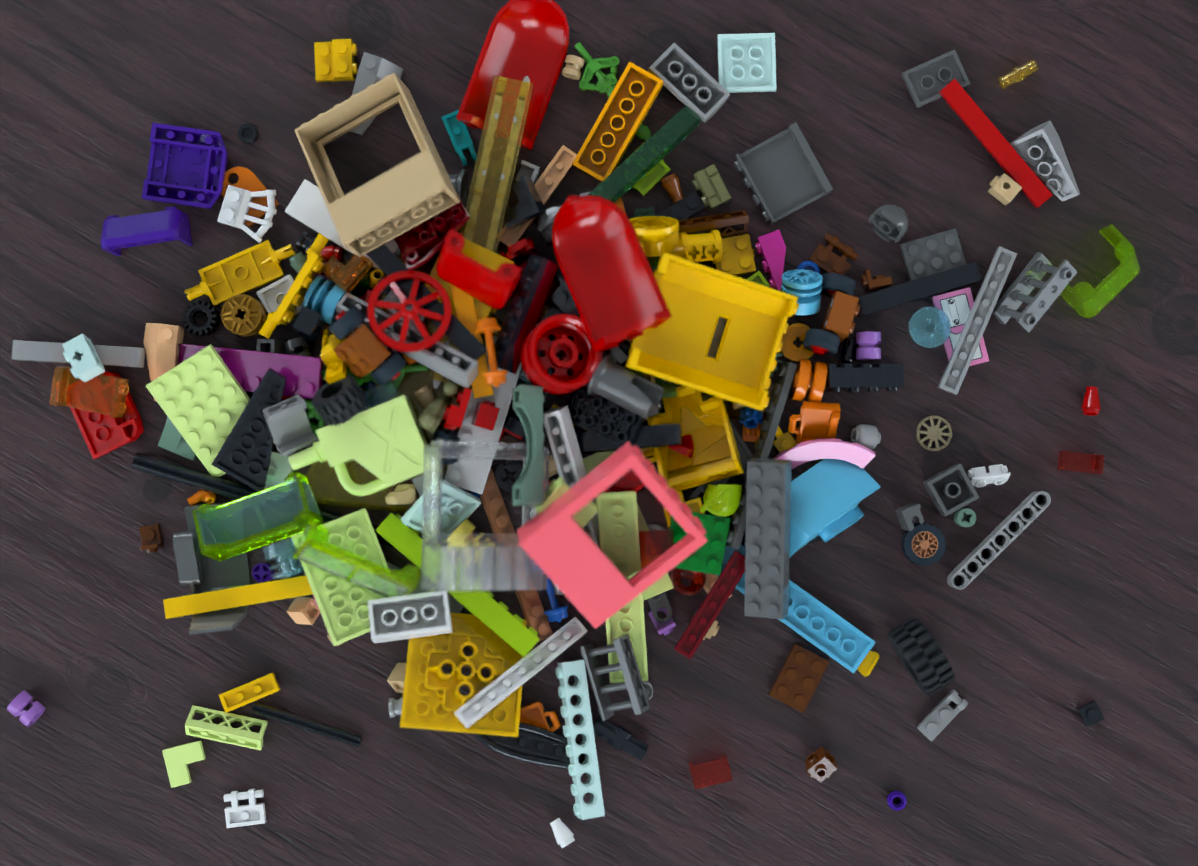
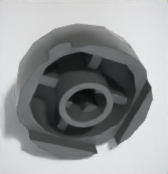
M881 205L869 218V222H873L875 226L873 228L874 232L888 242L891 240L898 242L908 229L909 221L905 210L897 205Z

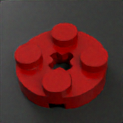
M529 237L528 241L525 238L509 246L506 254L502 251L499 255L515 262V258L520 255L522 258L528 256L532 249L535 248V243L531 237Z

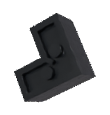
M522 176L520 181L512 184L519 203L503 211L508 220V223L505 224L506 228H515L546 212L530 176Z

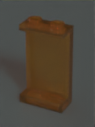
M55 367L49 405L81 409L109 415L112 418L123 417L126 410L125 399L129 391V379L100 374L84 382L73 376L70 370L71 367Z

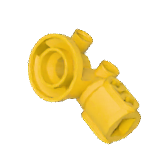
M643 216L629 219L647 257L661 256V254L667 253L691 262H721L722 241L719 230H711L710 233L687 234L686 232L679 233V221L675 218Z

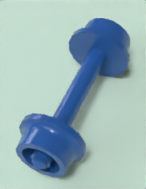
M532 560L533 569L531 571L541 570L552 608L543 613L547 615L549 622L556 621L560 623L562 619L568 617V605H558L552 580Z

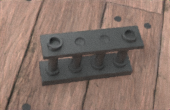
M1037 252L996 303L992 314L1003 324H1006L1011 317L1017 319L1016 321L1029 333L1077 274V271L1067 260H1064L1059 267L1052 266L1042 253ZM1047 272L1053 274L1047 282L1040 281ZM1035 287L1041 289L1035 297L1028 296ZM1023 302L1029 304L1023 312L1016 311Z
M629 634L613 639L614 644L595 648L592 641L580 647L602 721H606L614 716V711L632 708L634 714L638 715L650 709ZM612 652L617 653L619 663L600 667L598 655ZM622 671L624 682L605 684L603 674ZM628 690L630 700L611 704L609 692Z

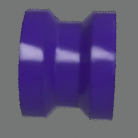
M266 562L257 564L252 569V576L257 582L269 581L274 576V568Z

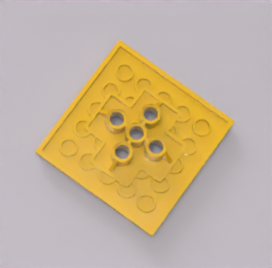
M451 612L453 633L411 638L408 640L400 727L518 737L522 685L468 729L455 715L456 710L523 658L517 651L473 614ZM524 620L522 624L527 628V622ZM463 648H470L472 656H465ZM448 665L451 668V673L444 674L441 667ZM462 667L470 669L471 673L469 676H464L461 673ZM481 669L489 670V678L481 676ZM461 686L468 688L469 694L467 696L460 694L459 688Z

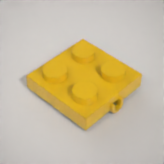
M749 234L721 239L722 259L719 263H713L716 266V270L733 276L756 272L754 249L751 247Z

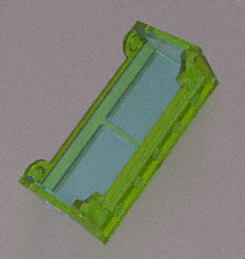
M299 472L289 473L282 484L218 507L204 504L199 506V509L192 511L201 554L218 562L324 524L307 477Z

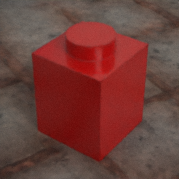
M491 401L477 402L471 424L493 431L500 408L495 407V403Z

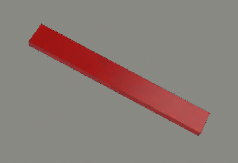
M955 78L939 91L940 95L1010 178L1022 187L1021 191L1036 208H1039L1052 196V193Z

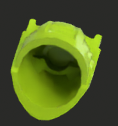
M708 484L703 497L704 505L700 511L704 513L707 510L721 517L732 515L740 504L742 485Z

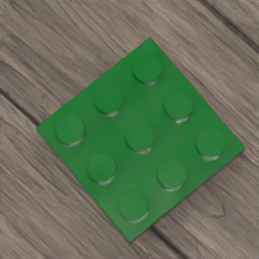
M691 511L693 516H697L702 522L704 529L707 531L705 536L708 541L674 568L720 575L731 518ZM672 515L665 551L687 534Z

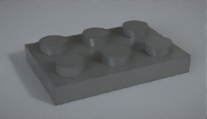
M955 49L901 74L916 108L942 98L939 91L954 78L962 88L970 85Z
M956 228L899 245L910 281L966 265Z

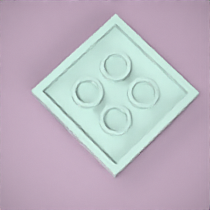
M775 33L717 35L718 83L729 93L776 92Z
M438 477L401 520L403 524L444 543L482 502L478 497Z

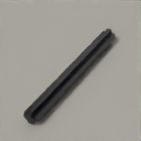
M255 702L251 709L252 713L355 747H359L362 742V737L258 702Z

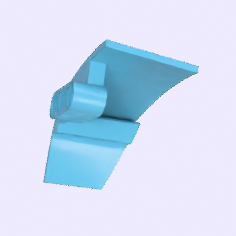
M823 459L791 482L790 557L818 535L824 542H827L864 516V513L857 505L880 488L879 484L864 468L862 469L844 460Z

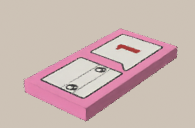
M970 287L932 297L948 362L974 304ZM983 335L970 366L989 361Z

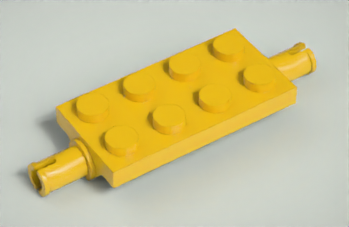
M320 233L306 252L307 261L278 309L268 314L267 320L259 334L269 339L277 324L287 325V323L290 324L295 317L294 311L297 306L300 307L303 304L305 293L314 281L317 273L320 274L325 267V259L321 257L320 253L328 242V238Z
M266 240L198 270L201 276L200 284L186 289L185 294H188L187 298L189 301L204 294L208 295L213 306H217L226 302V300L234 295L244 294L285 276L280 261L296 255L295 251H293L291 244L275 251L271 242Z

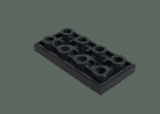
M584 385L576 389L568 406L573 424L620 447L628 441L633 445L644 421V418L599 394L590 396L588 394V387Z

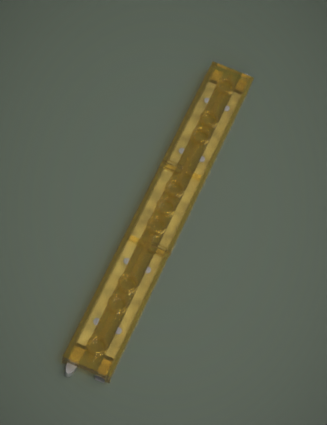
M496 75L494 77L466 205L470 219L462 226L460 232L465 239L496 254L533 90V83H530L528 76L524 77L523 81ZM445 334L439 340L441 343L462 353ZM430 369L429 379L433 380L435 389L439 388L441 382L451 381L449 378Z

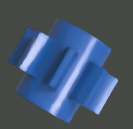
M745 407L744 410L740 409L739 422L743 423L746 428L753 429L758 424H762L763 411Z

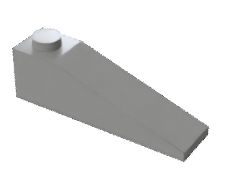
M364 52L352 95L358 94L369 85L375 84L385 76L393 73L401 79L404 69L384 58ZM375 117L349 132L363 135Z
M1050 120L1032 128L1010 143L1036 176L1046 183V187L1062 202L1080 194L1061 140Z

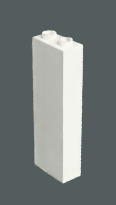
M304 179L284 212L355 255L342 244L319 187ZM395 239L385 243L395 256L401 255ZM367 254L359 258L372 267L380 269Z

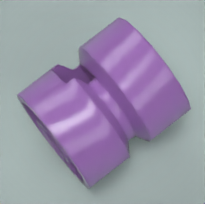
M857 332L856 344L859 347L856 349V360H881V348L878 347L881 344V332Z
M25 690L18 694L7 707V710L15 717L19 716V721L27 727H30L46 709L38 701L33 702V697Z

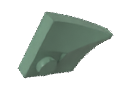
M167 416L165 427L157 446L190 460H195L196 454Z

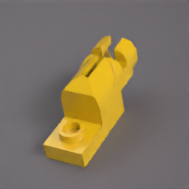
M325 329L320 357L327 367L325 380L328 384L345 378L348 366L337 357L333 350L345 338L338 340L334 334L328 335L329 331Z

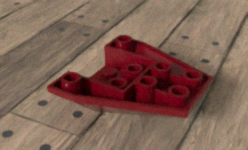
M461 200L459 203L394 238L409 271L427 262L444 245L449 231L453 229L457 232L470 219Z

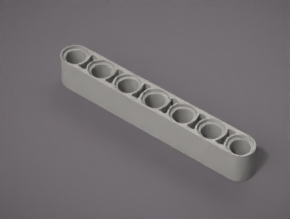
M13 340L12 360L69 363L63 355L65 350L62 344L64 343ZM94 345L103 366L144 368L145 348Z
M1044 491L1032 492L947 576L949 586L959 590L966 588L1050 505V495ZM1038 495L1043 497V502L1040 505L1036 502ZM1025 508L1029 510L1027 518H1024L1022 514ZM1012 521L1016 524V529L1013 532L1009 530V524ZM998 535L1002 537L1000 545L995 543V538ZM985 548L989 552L987 558L981 556V552ZM970 562L975 564V569L972 572H969L967 568ZM957 575H960L962 579L959 585L954 584V578Z

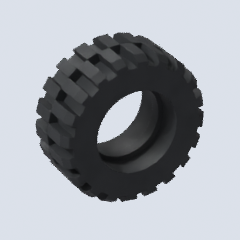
M910 618L889 632L888 639L895 653L923 693L932 695L954 681L955 673L949 660L932 634L918 618Z

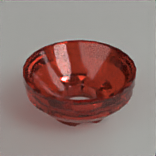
M673 568L671 572V583L681 594L694 595L701 591L705 585V573ZM681 579H689L691 582V586H683L681 584Z

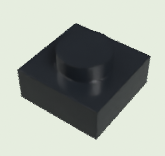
M1097 701L1089 702L1077 708L1086 727L1104 720Z

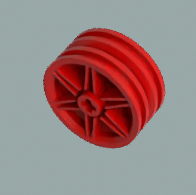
M559 314L545 319L527 335L523 342L520 356L523 371L534 386L543 387V392L549 394L563 395L575 391L592 379L594 372L602 361L603 353L602 351L595 352L581 318L569 314ZM549 335H553V341L549 340ZM568 336L572 337L574 341L572 342L567 339ZM538 352L542 353L544 357H540ZM578 353L582 355V360H578ZM552 367V375L548 374V368ZM567 371L572 373L573 375L568 376Z

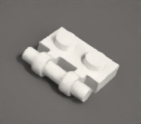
M254 788L246 792L231 791L230 794H224V802L231 801L232 807L224 809L227 828L264 824L267 822L265 804L256 802V798L264 797L263 789L256 790ZM239 800H249L248 805H239Z

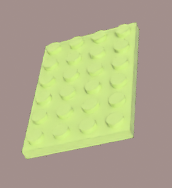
M210 344L148 383L146 387L210 475L219 478L225 472L211 464L250 401V398Z
M366 508L291 536L333 646L370 632L368 600L398 597L399 594Z

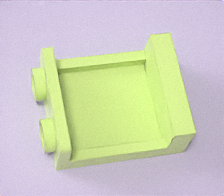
M562 477L550 483L545 493L543 504L535 507L538 514L571 488L564 482ZM590 501L572 516L582 528L598 512L596 503Z

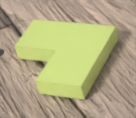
M201 740L162 750L171 788L192 782L187 764L206 759Z

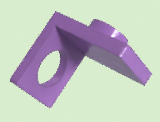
M661 607L657 610V612H665L666 617L668 616V610L666 608ZM652 611L648 612L659 635L663 633L665 636L674 631L673 627L676 624L672 617L669 621L662 623L656 621Z

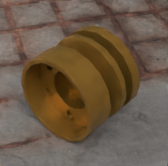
M244 294L234 295L226 300L221 311V318L225 327L234 334L248 338L259 335V331L268 316L265 307L260 301ZM242 311L246 313L244 319L239 317L242 315Z

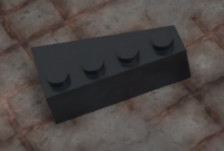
M827 364V378L824 389H829L830 393L841 392V389H848V392H860V388H868V392H879V388H887V391L891 392L898 391V388L904 387L903 364H839L838 366L836 364Z

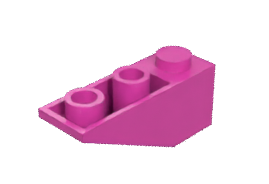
M776 230L758 237L755 249L758 255H762L763 261L761 263L764 272H768L770 279H768L770 288L781 291L786 246L780 230Z

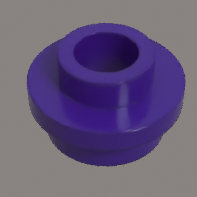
M893 791L888 795L887 803L891 809L899 811L906 806L907 799L902 792ZM895 797H899L900 801L898 803L893 802Z

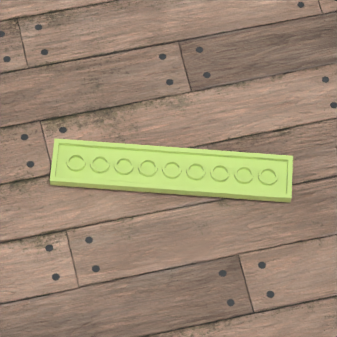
M636 491L600 493L597 496L600 549L629 580L641 571ZM642 592L606 620L607 645L614 644L613 639L629 634L642 681H648ZM616 652L608 653L609 665L619 663ZM621 670L609 673L610 683L625 681Z

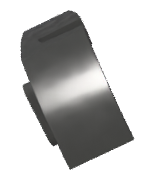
M241 501L185 506L188 531L173 533V546L180 585L190 586L192 595L251 585ZM249 605L193 614L189 635L232 630L245 618L249 611Z

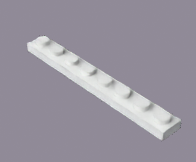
M574 617L527 654L525 658L523 657L456 710L455 715L468 729L587 634V629Z

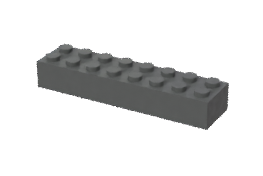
M752 458L747 461L744 616L784 619L788 615L792 460Z

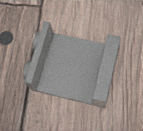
M299 394L262 410L276 448L283 457L292 455L297 450L313 445V442L319 441L312 431L305 412L307 408L306 403Z

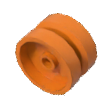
M799 359L792 382V400L802 401L807 393L808 401H821L827 378V363L817 361L812 368L810 360Z

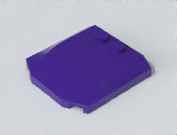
M152 123L150 136L151 151L147 179H144L142 199L211 209L223 192L228 152L221 133Z

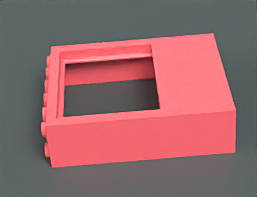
M629 441L517 530L519 545L595 629L708 541L705 536L707 531L704 529L697 516L694 517L685 502H681L677 492L673 488H669L665 478L661 474H657L653 464L648 459L645 461L643 453L638 446H632ZM632 469L687 534L627 580L572 516Z

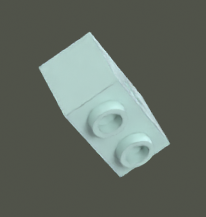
M83 333L62 344L65 350L63 355L71 363L72 368L70 370L76 379L79 378L87 382L105 372L91 339Z

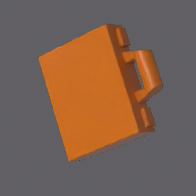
M803 401L800 414L791 415L788 425V431L796 434L795 440L797 444L815 439H835L840 419V404ZM797 421H799L798 428H796Z
M540 700L520 708L519 722L531 724L554 732L561 726L556 711L544 712V706ZM547 716L550 717L551 722L553 724V727L551 728L546 718Z

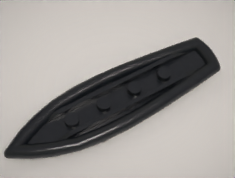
M519 722L518 737L471 733L488 748L516 760L568 769L570 764V757L566 754L567 737L531 724ZM583 753L580 754L578 757V762L580 764L583 763L585 760V755Z

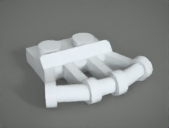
M228 185L217 222L242 229L260 243L263 240L264 234L270 227L272 228L273 215H276L277 212L275 209L276 190L251 192ZM267 197L268 207L251 202L252 198ZM249 207L266 212L264 220L247 215ZM247 220L262 226L254 233L244 223Z

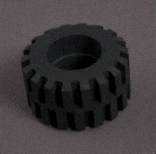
M346 375L341 380L328 384V382L324 384L314 395L312 405L326 424L329 426L339 425L352 419L363 409L367 396L355 378L351 375Z

